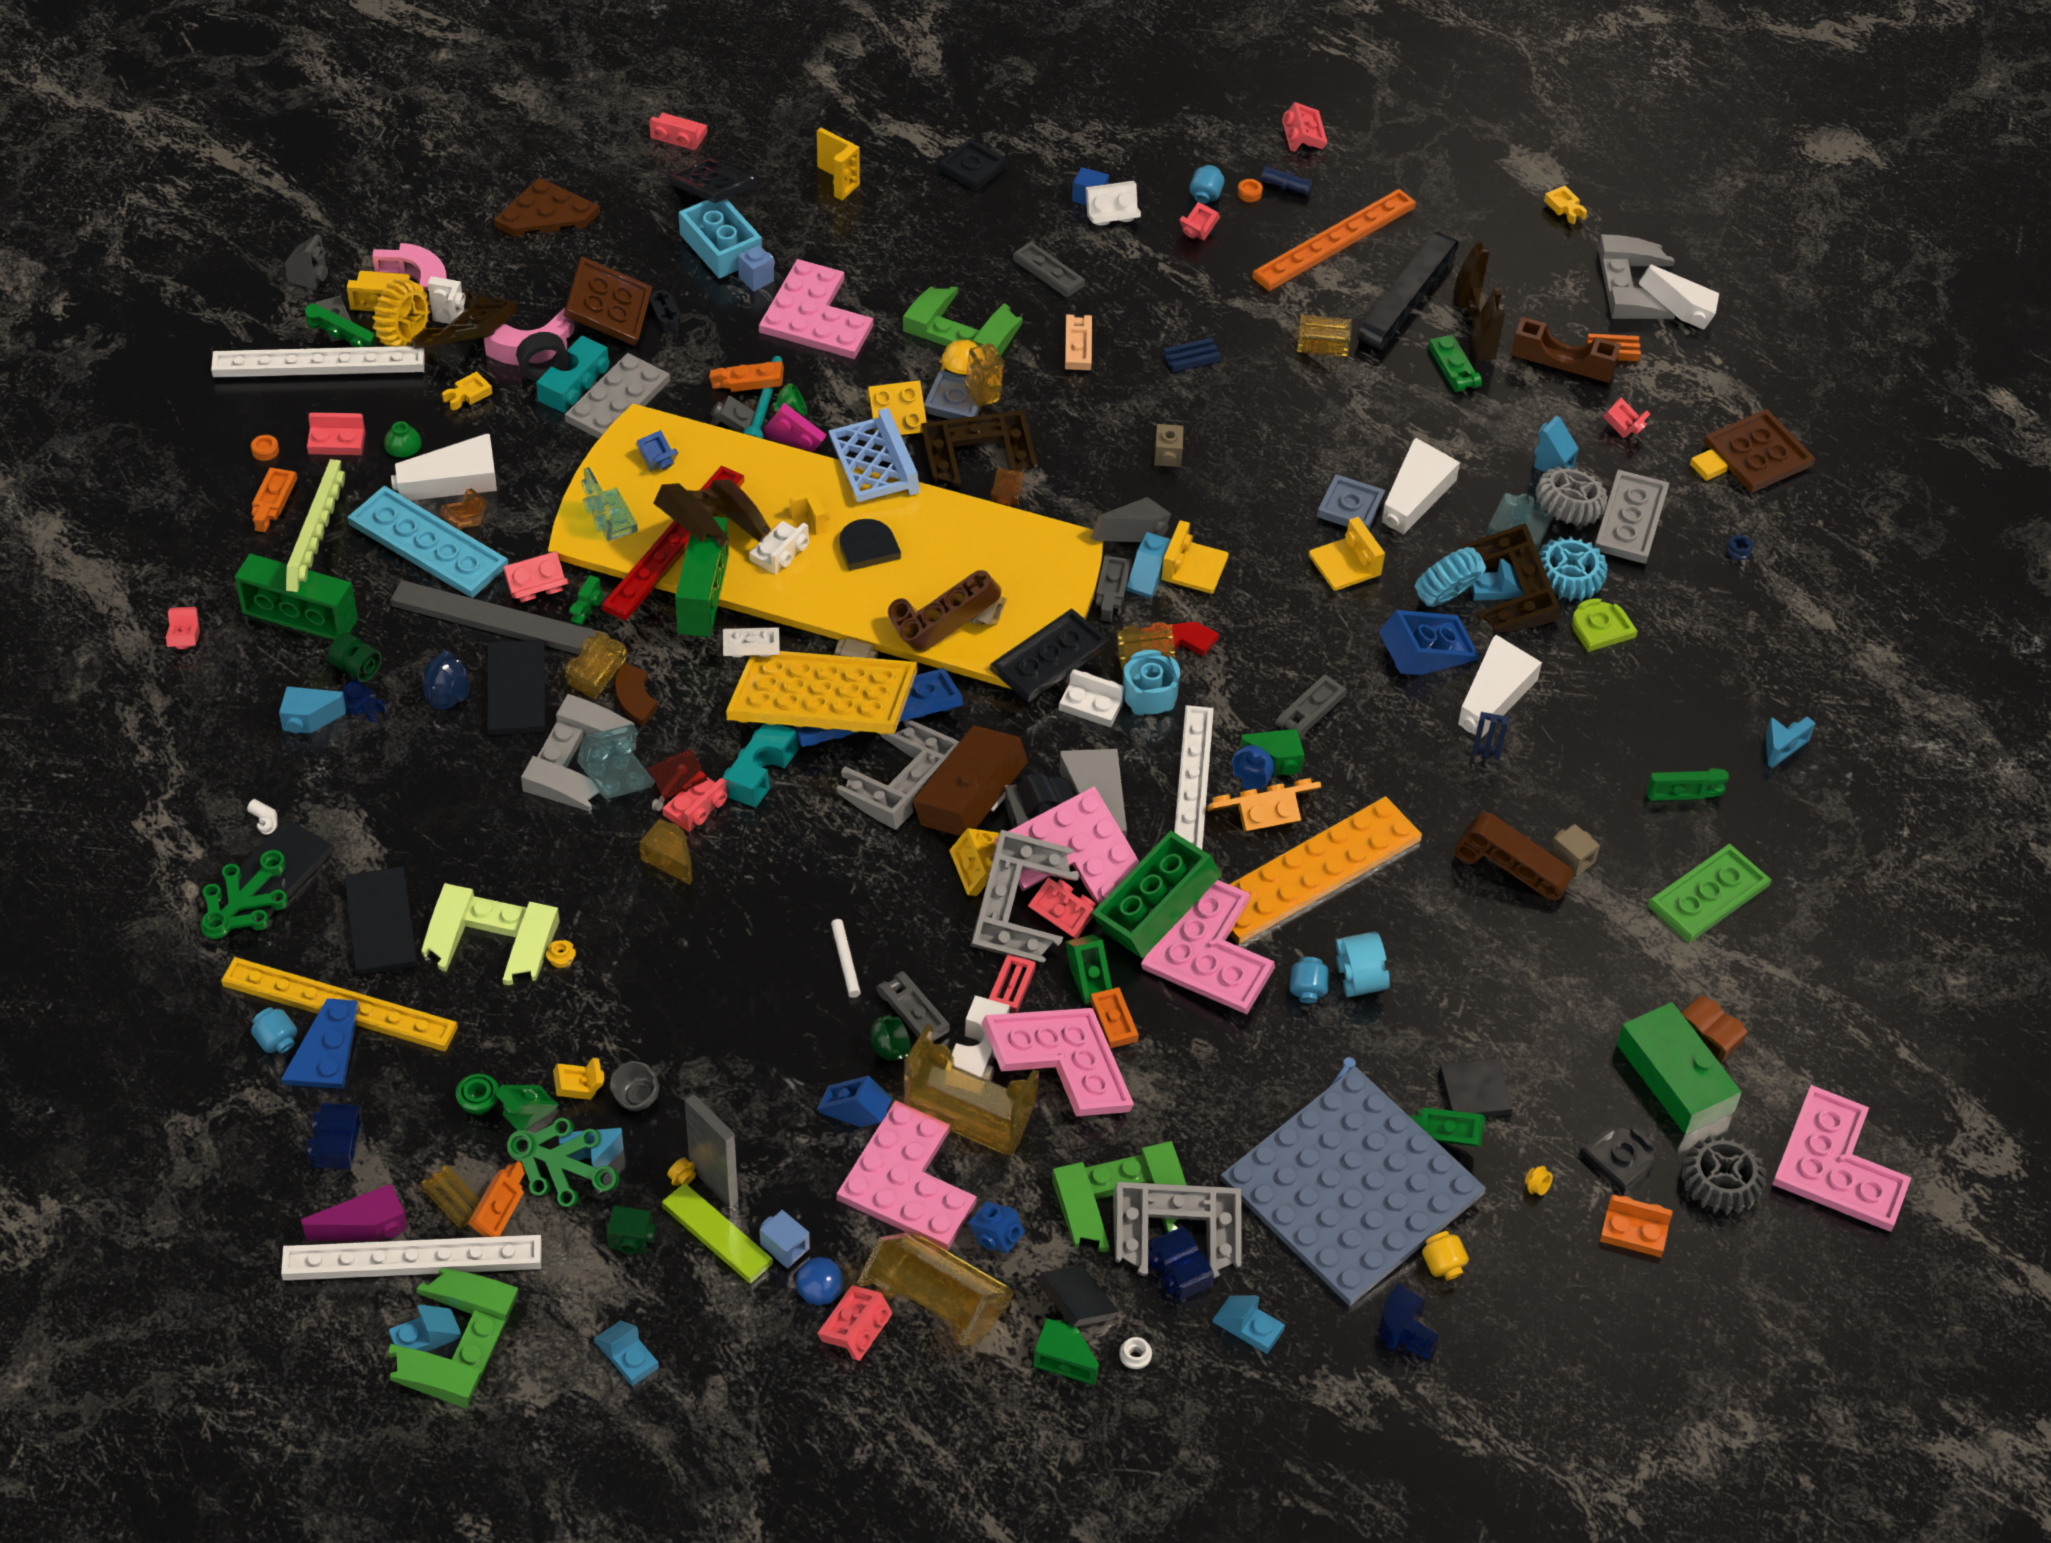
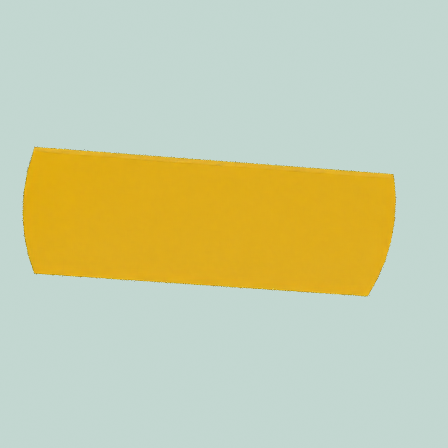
M632 404L609 426L591 448L576 471L562 499L554 521L548 553L557 551L559 561L624 579L674 521L653 504L661 485L679 483L687 491L701 490L722 465L744 475V483L740 489L757 506L771 528L769 533L782 521L795 528L805 523L808 525L810 540L806 549L798 552L792 558L791 563L787 567H783L775 575L749 560V553L760 542L726 515L717 514L715 517L728 518L729 559L718 606L837 640L850 638L874 645L875 651L939 669L944 668L949 672L1012 689L990 670V664L1071 608L1086 620L1100 574L1103 541L1091 539L1093 529L919 482L920 493L909 495L908 490L905 489L857 502L838 459ZM661 430L671 450L676 448L678 455L671 467L662 471L658 468L650 472L636 446V442ZM856 467L853 473L862 475L865 469ZM872 472L869 477L878 480L882 474ZM889 477L885 482L894 483L900 480ZM863 484L859 490H868L873 486ZM816 491L821 504H825L829 511L830 519L826 521L825 533L816 535L808 516L797 519L791 518V497ZM859 519L878 520L891 529L901 551V559L849 571L840 551V533L846 525ZM686 551L655 588L676 594ZM978 570L987 571L1000 585L1002 590L1001 596L1007 600L997 624H986L983 622L982 625H977L968 621L924 652L914 651L899 636L888 616V608L894 600L904 598L919 611Z

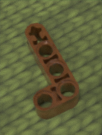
M978 570L919 611L904 598L894 600L888 608V616L899 636L914 651L924 652L994 604L1000 598L1002 590L1000 585L987 571Z
M1487 812L1480 813L1468 825L1454 849L1456 857L1468 864H1474L1483 855L1529 887L1551 900L1561 899L1573 877V871L1568 865L1495 815Z

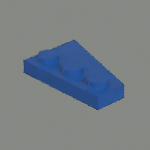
M326 999L281 1079L283 1085L344 1089L359 1008L357 1000Z

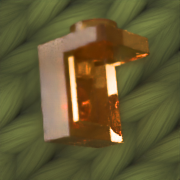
M997 468L994 487L991 489L992 501L1009 507L1011 505L1018 506L1024 473Z
M472 488L466 489L462 502L442 505L439 515L457 529L481 524L487 501Z

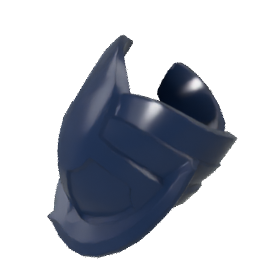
M444 649L436 659H431L425 666L422 675L423 693L427 702L432 707L441 710L450 709L457 702L467 699L470 692V681H467V671L464 665L454 658V654Z

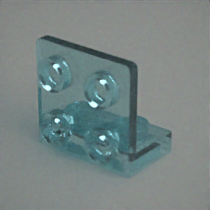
M590 467L584 468L585 479L581 480L586 498L583 499V503L587 513H592L594 516L593 520L597 531L603 532L607 541L637 532V523L618 489L614 488L603 492Z
M633 724L587 735L583 738L577 762L606 799L651 788L654 785L655 781L632 752L638 730Z

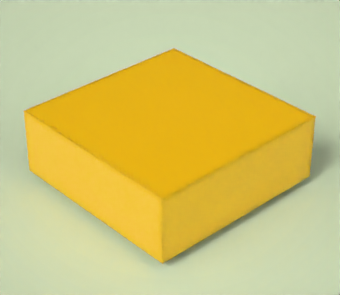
M1713 449L1691 458L1690 465L1705 481L1727 472L1728 469L1726 462Z

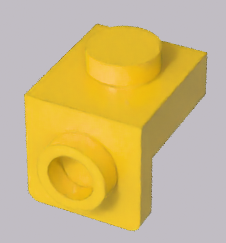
M816 491L790 498V515L792 519L808 516L816 535L826 532V521L830 519L829 511L825 504H821Z
M592 1058L586 1067L557 1064L553 1070L557 1096L591 1100L604 1082V1072L600 1068L598 1058Z

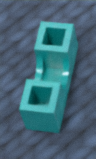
M581 336L567 350L569 371H561L550 367L536 382L538 401L563 413L571 405H574L586 389L591 388L594 381L601 374L605 373L609 367L608 348L584 336Z
M766 723L760 729H757L750 743L739 752L735 763L723 775V779L726 780L727 797L756 808L770 789L768 771L762 767L776 765L785 769L799 750L796 730L780 724L768 725Z

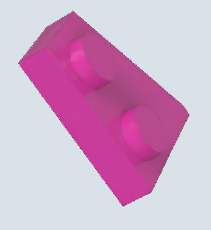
M785 403L762 430L766 438L812 453L826 437L824 432Z

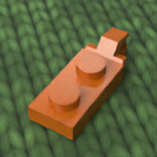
M782 361L740 365L725 369L718 368L710 370V381L713 389L730 388L731 392L779 387L783 382L784 367Z
M269 468L252 503L255 531L266 532L271 519L276 520L280 516L297 480L296 472Z
M517 1161L516 1163L508 1164L505 1170L501 1169L498 1171L471 1216L468 1224L483 1237H500L520 1201L524 1191L519 1183L526 1172L522 1162Z

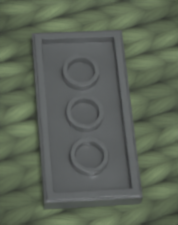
M693 1094L685 1100L689 1162L693 1161L695 1163L694 1171L696 1175L731 1208L738 1202L735 1133Z

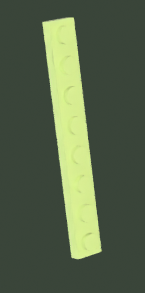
M330 459L287 564L286 591L298 592L301 582H306L308 568H311L313 563V554H317L319 540L323 539L324 527L328 526L329 515L334 511L335 500L339 498L340 487L343 488L345 472L341 471L340 460Z

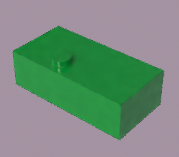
M713 517L728 537V518ZM690 533L675 596L678 634L711 637L729 559V541L726 546H720L707 533L704 542L698 540Z
M254 554L248 555L235 575L243 614L335 640L343 633H350L358 620L352 582L308 570L306 582H301L298 592L286 591L287 564Z
M1170 830L1100 903L1092 914L1103 933L1143 959L1222 875L1211 855Z
M1673 1002L1622 1024L1617 1046L1684 1135L1735 1112L1742 1091Z

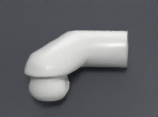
M253 799L249 803L247 811L259 818V824L257 823L258 830L263 834L273 833L278 826L277 812L262 802Z

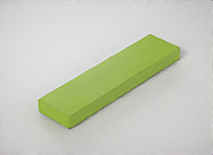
M683 1183L662 1201L663 1209L748 1283L751 1284L773 1265L772 1257L686 1183Z

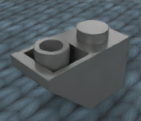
M315 235L298 245L286 260L285 269L288 282L316 290L321 281L326 279L328 267L325 263V249L323 248L320 235Z

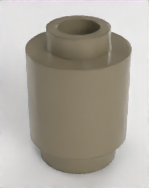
M850 638L846 640L840 639L835 650L836 656L877 659L878 653L874 651V645Z

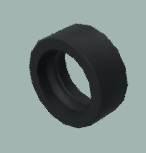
M551 332L534 333L523 339L517 347L516 357L522 374L530 380L537 382L550 367L561 371L567 368L569 361L568 353L563 340L557 334ZM543 350L556 351L553 358L546 362H528L537 352Z

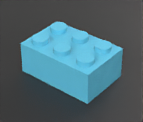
M727 199L718 203L706 200L679 212L680 235L718 278L739 270V254L757 245L762 247V237Z

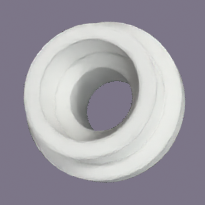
M1132 1337L1122 1344L1119 1355L1125 1366L1131 1369H1141L1151 1361L1152 1350L1144 1339ZM1133 1352H1137L1141 1356L1133 1357L1130 1354Z

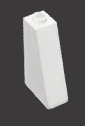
M484 434L396 463V475H391L393 491H398L401 496L410 501L497 491L490 434Z
M1415 438L1385 502L1382 523L1404 535L1455 483L1460 462Z
M1495 635L1462 705L1458 725L1476 735L1481 712L1503 716L1538 680L1542 662ZM1485 720L1481 738L1489 731L1490 720Z

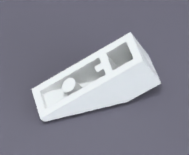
M1651 264L1639 281V285L1686 323L1704 330L1716 314L1719 293Z

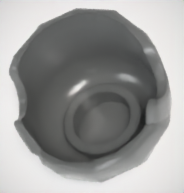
M630 1061L621 1064L613 1072L610 1090L624 1109L638 1112L648 1108L658 1098L660 1085L655 1073L647 1064Z

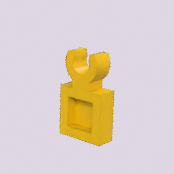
M1566 186L1545 194L1544 201L1558 215L1565 213L1568 222L1571 224H1575L1577 216L1582 220L1586 218L1587 210L1579 205L1580 199Z
M476 371L455 382V389L445 390L442 393L443 402L451 400V410H457L465 401L472 405L491 395L492 387Z

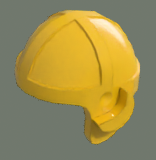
M971 340L951 342L946 347L942 359L939 361L942 364V371L949 370L957 374H971V378L982 380L986 372L983 353L976 343Z

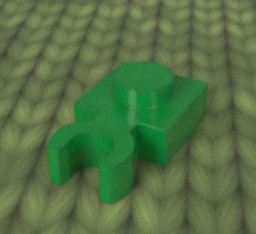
M591 575L587 578L578 593L577 602L570 608L569 612L574 614L570 620L571 623L581 626L585 621L586 615H590L594 607L600 605L603 598V591L600 589V578Z

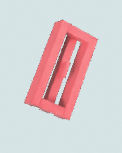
M1007 954L989 1000L1010 1005L1009 1010H1011V1013H1017L1035 971L1036 962ZM1012 964L1017 965L1003 999L998 998ZM1023 967L1027 968L1014 1001L1011 1002L1010 998Z

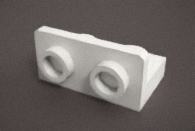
M1134 181L1086 187L1087 216L1092 223L1107 225L1110 221L1130 222L1134 218L1141 217V211L1137 208V189Z
M431 276L428 281V290L433 321L450 324L464 312L465 293H462L461 282Z
M782 521L764 538L763 542H760L749 553V560L776 575L783 567L785 568L791 563L792 558L798 552L805 550L810 540L808 525L802 523L798 528H795Z
M779 628L723 629V656L743 657L744 655H760L768 657L780 655Z
M1073 669L1070 674V683L1059 703V710L1111 728L1123 705L1124 686L1114 681H1108L1087 672Z

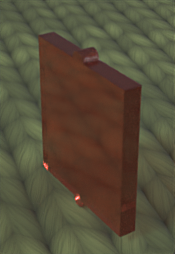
M691 749L674 757H668L667 760L648 768L664 800L683 791L687 792L690 788L707 781V777Z

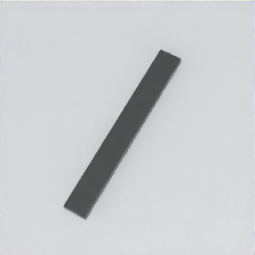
M401 580L391 598V606L524 641L544 640L547 647L597 660L608 641V633L403 580Z

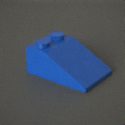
M1396 610L1379 630L1385 647L1388 649L1396 668L1401 674L1423 675L1473 662L1480 657L1458 615Z

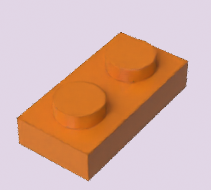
M1120 988L1091 994L1090 1001L1109 1048L1138 1042L1139 1035Z

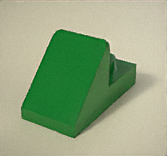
M501 1085L495 1094L504 1103L503 1107L505 1110L503 1111V1116L517 1130H527L553 1112L558 1106L556 1101L540 1085Z

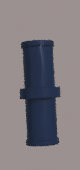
M1267 165L1264 167L1261 181L1281 186L1283 190L1288 188L1305 195L1309 194L1312 180L1292 175L1291 171L1283 172Z

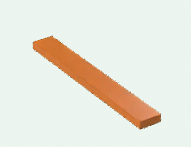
M1397 189L1254 270L1252 278L1268 291H1271L1415 209L1416 202L1402 190Z

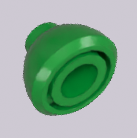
M788 383L780 390L777 401L773 403V408L777 412L785 403L802 417H805L807 414L805 401L798 388Z
M402 421L396 422L386 433L384 439L385 450L395 457L411 456L418 452L422 445L420 435L416 429Z
M472 1074L459 1082L456 1088V1098L459 1105L465 1111L481 1115L490 1111L497 1103L498 1097L495 1094L499 1090V1086L496 1080L489 1075Z

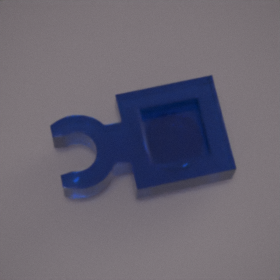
M355 679L339 691L344 694L346 710L355 716H358L363 711L366 714V718L370 722L375 723L377 721L375 710H380L383 713L387 712L386 703L383 700L376 699L373 690Z

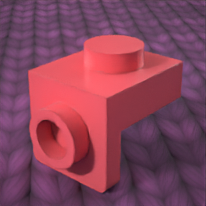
M1198 202L1188 218L1182 216L1179 221L1183 227L1182 231L1192 239L1197 237L1204 241L1219 220L1220 215L1213 209Z
M1621 397L1606 411L1603 417L1625 438L1631 432L1635 435L1638 434L1647 425L1644 420L1650 413L1646 410L1639 416Z
M170 608L168 611L170 626L166 634L167 647L175 646L177 649H187L196 646L200 633L197 608Z

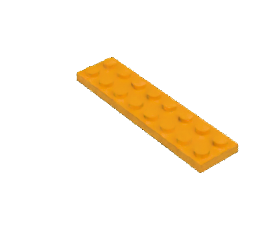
M1385 796L1229 884L1250 893V901L1229 935L1238 945L1420 842L1422 833Z

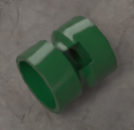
M343 633L332 643L327 658L331 665L341 671H345L357 681L367 682L378 671L382 661V654L379 650L363 643L354 635Z

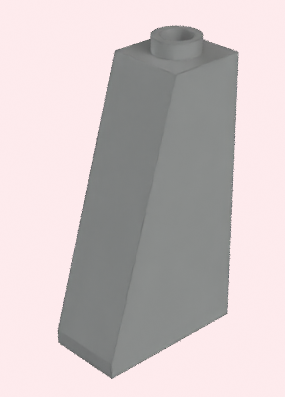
M1118 750L1061 751L1059 770L1062 778L1070 781L1076 796L1095 786L1126 838L1127 828Z

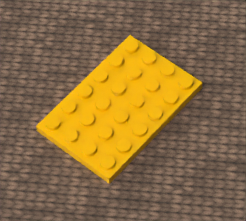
M780 651V655L768 657L750 655L726 710L727 720L742 723L758 722L768 725L782 724L795 727H818L826 730L842 729L852 732L866 731L879 734H895L917 673V662Z

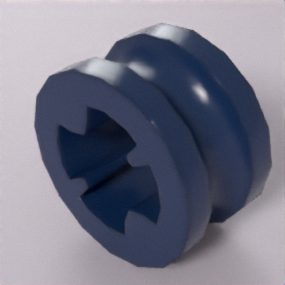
M1734 535L1729 540L1727 554L1735 560H1745L1751 554L1753 542L1746 536Z

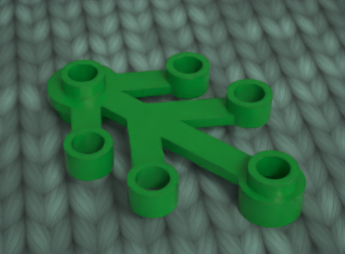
M269 850L261 856V870L241 891L239 889V881L241 879L239 866L228 864L223 867L222 875L227 885L229 903L221 911L219 907V901L222 899L221 888L217 884H208L203 888L204 900L207 902L208 913L204 915L200 924L204 936L210 939H219L226 936L230 929L251 926L255 930H263L269 924L265 911L255 910L249 915H234L240 910L271 906L274 910H281L287 906V895L283 890H274L269 894L253 896L270 877H277L285 870L284 856L280 851ZM231 872H235L234 875H231V876L228 875V874L231 873ZM212 892H216L215 895H212V896L208 895V894H210V893H212ZM277 898H282L281 901H274ZM259 918H262V919H263V920L260 921V922H256V921H255L256 919H259Z
M558 1118L554 1121L553 1125L536 1133H531L527 1130L514 1132L508 1139L507 1150L513 1159L522 1161L530 1181L529 1189L532 1194L545 1196L551 1187L550 1182L546 1178L541 1177L535 1158L546 1162L558 1192V1203L561 1206L573 1207L578 1202V1193L570 1188L563 1169L591 1179L594 1187L600 1191L609 1192L618 1186L619 1174L613 1167L600 1166L595 1168L568 1157L586 1147H598L602 1141L599 1131L586 1129L582 1132L581 1136L551 1150L540 1145L556 1136H570L574 1130L571 1120ZM562 1122H566L568 1126L564 1133L559 1131V1125ZM590 1133H594L596 1137L592 1144L587 1142V1136ZM523 1140H526L528 1148L522 1152L519 1145ZM610 1173L612 1181L610 1184L605 1185L603 1177ZM538 1181H543L544 1189L541 1192H537L535 1188ZM566 1192H570L572 1200L566 1204L563 1197Z

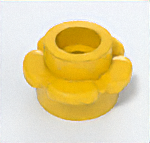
M566 940L552 942L548 946L549 950L546 951L547 959L557 968L569 966L576 955L573 944Z
M685 1157L675 1162L667 1173L668 1177L672 1180L671 1184L678 1186L679 1184L686 1183L688 1185L696 1176L694 1171L695 1163L693 1161L689 1162Z
M1545 1166L1530 1169L1525 1178V1184L1529 1193L1544 1195L1551 1186L1553 1175L1546 1170Z

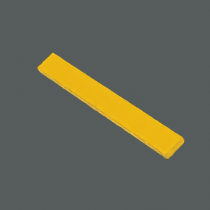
M234 957L221 980L224 987L315 1014L320 1012L327 998L357 1000L359 1008L356 1026L446 1052L458 1028L457 1022L237 957Z

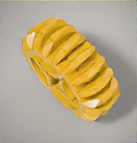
M394 279L392 283H387L386 289H381V296L376 297L378 303L376 307H373L375 315L372 317L375 320L373 328L377 330L376 337L380 338L381 343L390 347L413 345L411 339L423 328H426V323L429 322L428 314L431 311L428 309L430 301L426 299L427 292L423 290V286L407 279Z

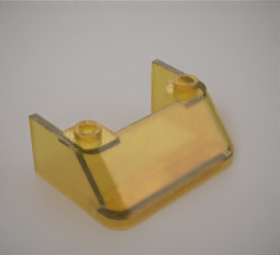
M927 1024L904 1061V1104L950 1124V1131L1000 1153L1011 1155L1015 1152L1021 1141L1038 1095L1039 1071L1033 1069L1027 1081L1014 1080L1010 1082L1007 1088L954 1066V1057L950 1049L942 1044L936 1045L933 1043V1026Z
M911 1232L879 1237L857 1281V1284L860 1286L875 1284L877 1286L876 1290L887 1297H893L894 1294H904L954 1324L953 1330L957 1332L956 1338L960 1340L959 1344L963 1347L980 1343L1007 1308L1014 1295V1291L1008 1286L929 1240Z

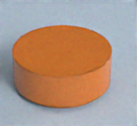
M1245 179L1239 183L1237 194L1243 201L1255 202L1261 198L1263 187L1260 182L1254 179Z
M261 435L256 437L251 443L252 454L258 460H271L279 453L278 441L273 436Z

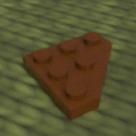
M539 177L494 219V226L515 237L525 235V231L539 230L540 233L560 231V227L575 225V229L584 228L600 214V206Z

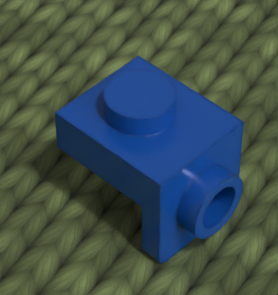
M661 430L636 442V446L650 472L658 468L662 471L671 467L678 455L676 448L671 450Z

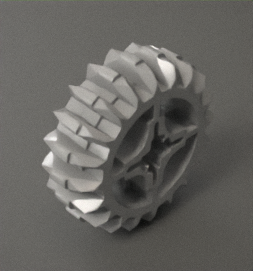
M1556 466L1555 469H1548L1547 473H1543L1535 493L1537 497L1536 502L1541 505V510L1547 511L1548 516H1554L1556 521L1562 520L1566 524L1573 523L1575 526H1578L1579 523L1587 526L1588 523H1595L1597 519H1600V516L1604 513L1608 498L1606 495L1607 490L1602 487L1601 482L1595 481V476H1588L1586 471L1580 472L1577 468L1572 470L1568 466H1565L1564 469Z

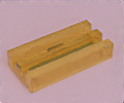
M448 1165L442 1167V1172L438 1173L436 1171L432 1174V1179L428 1180L426 1178L422 1181V1188L459 1229L468 1224L480 1200ZM445 1179H448L451 1182V1184L474 1207V1210H472L465 1203V1201L454 1191V1189L445 1181ZM439 1185L466 1215L461 1217L435 1186Z

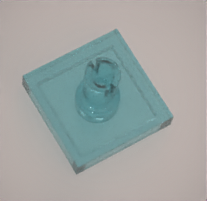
M1505 492L1488 525L1486 535H1492L1526 523L1535 547L1538 550L1554 516H1548L1547 511L1541 510V505L1535 503L1530 495L1527 500V494L1515 496Z

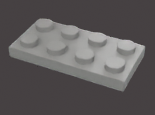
M627 353L565 413V422L599 439L609 426L632 404L645 407L670 382V374Z
M1618 470L1594 548H1600L1602 553L1646 564L1669 482Z

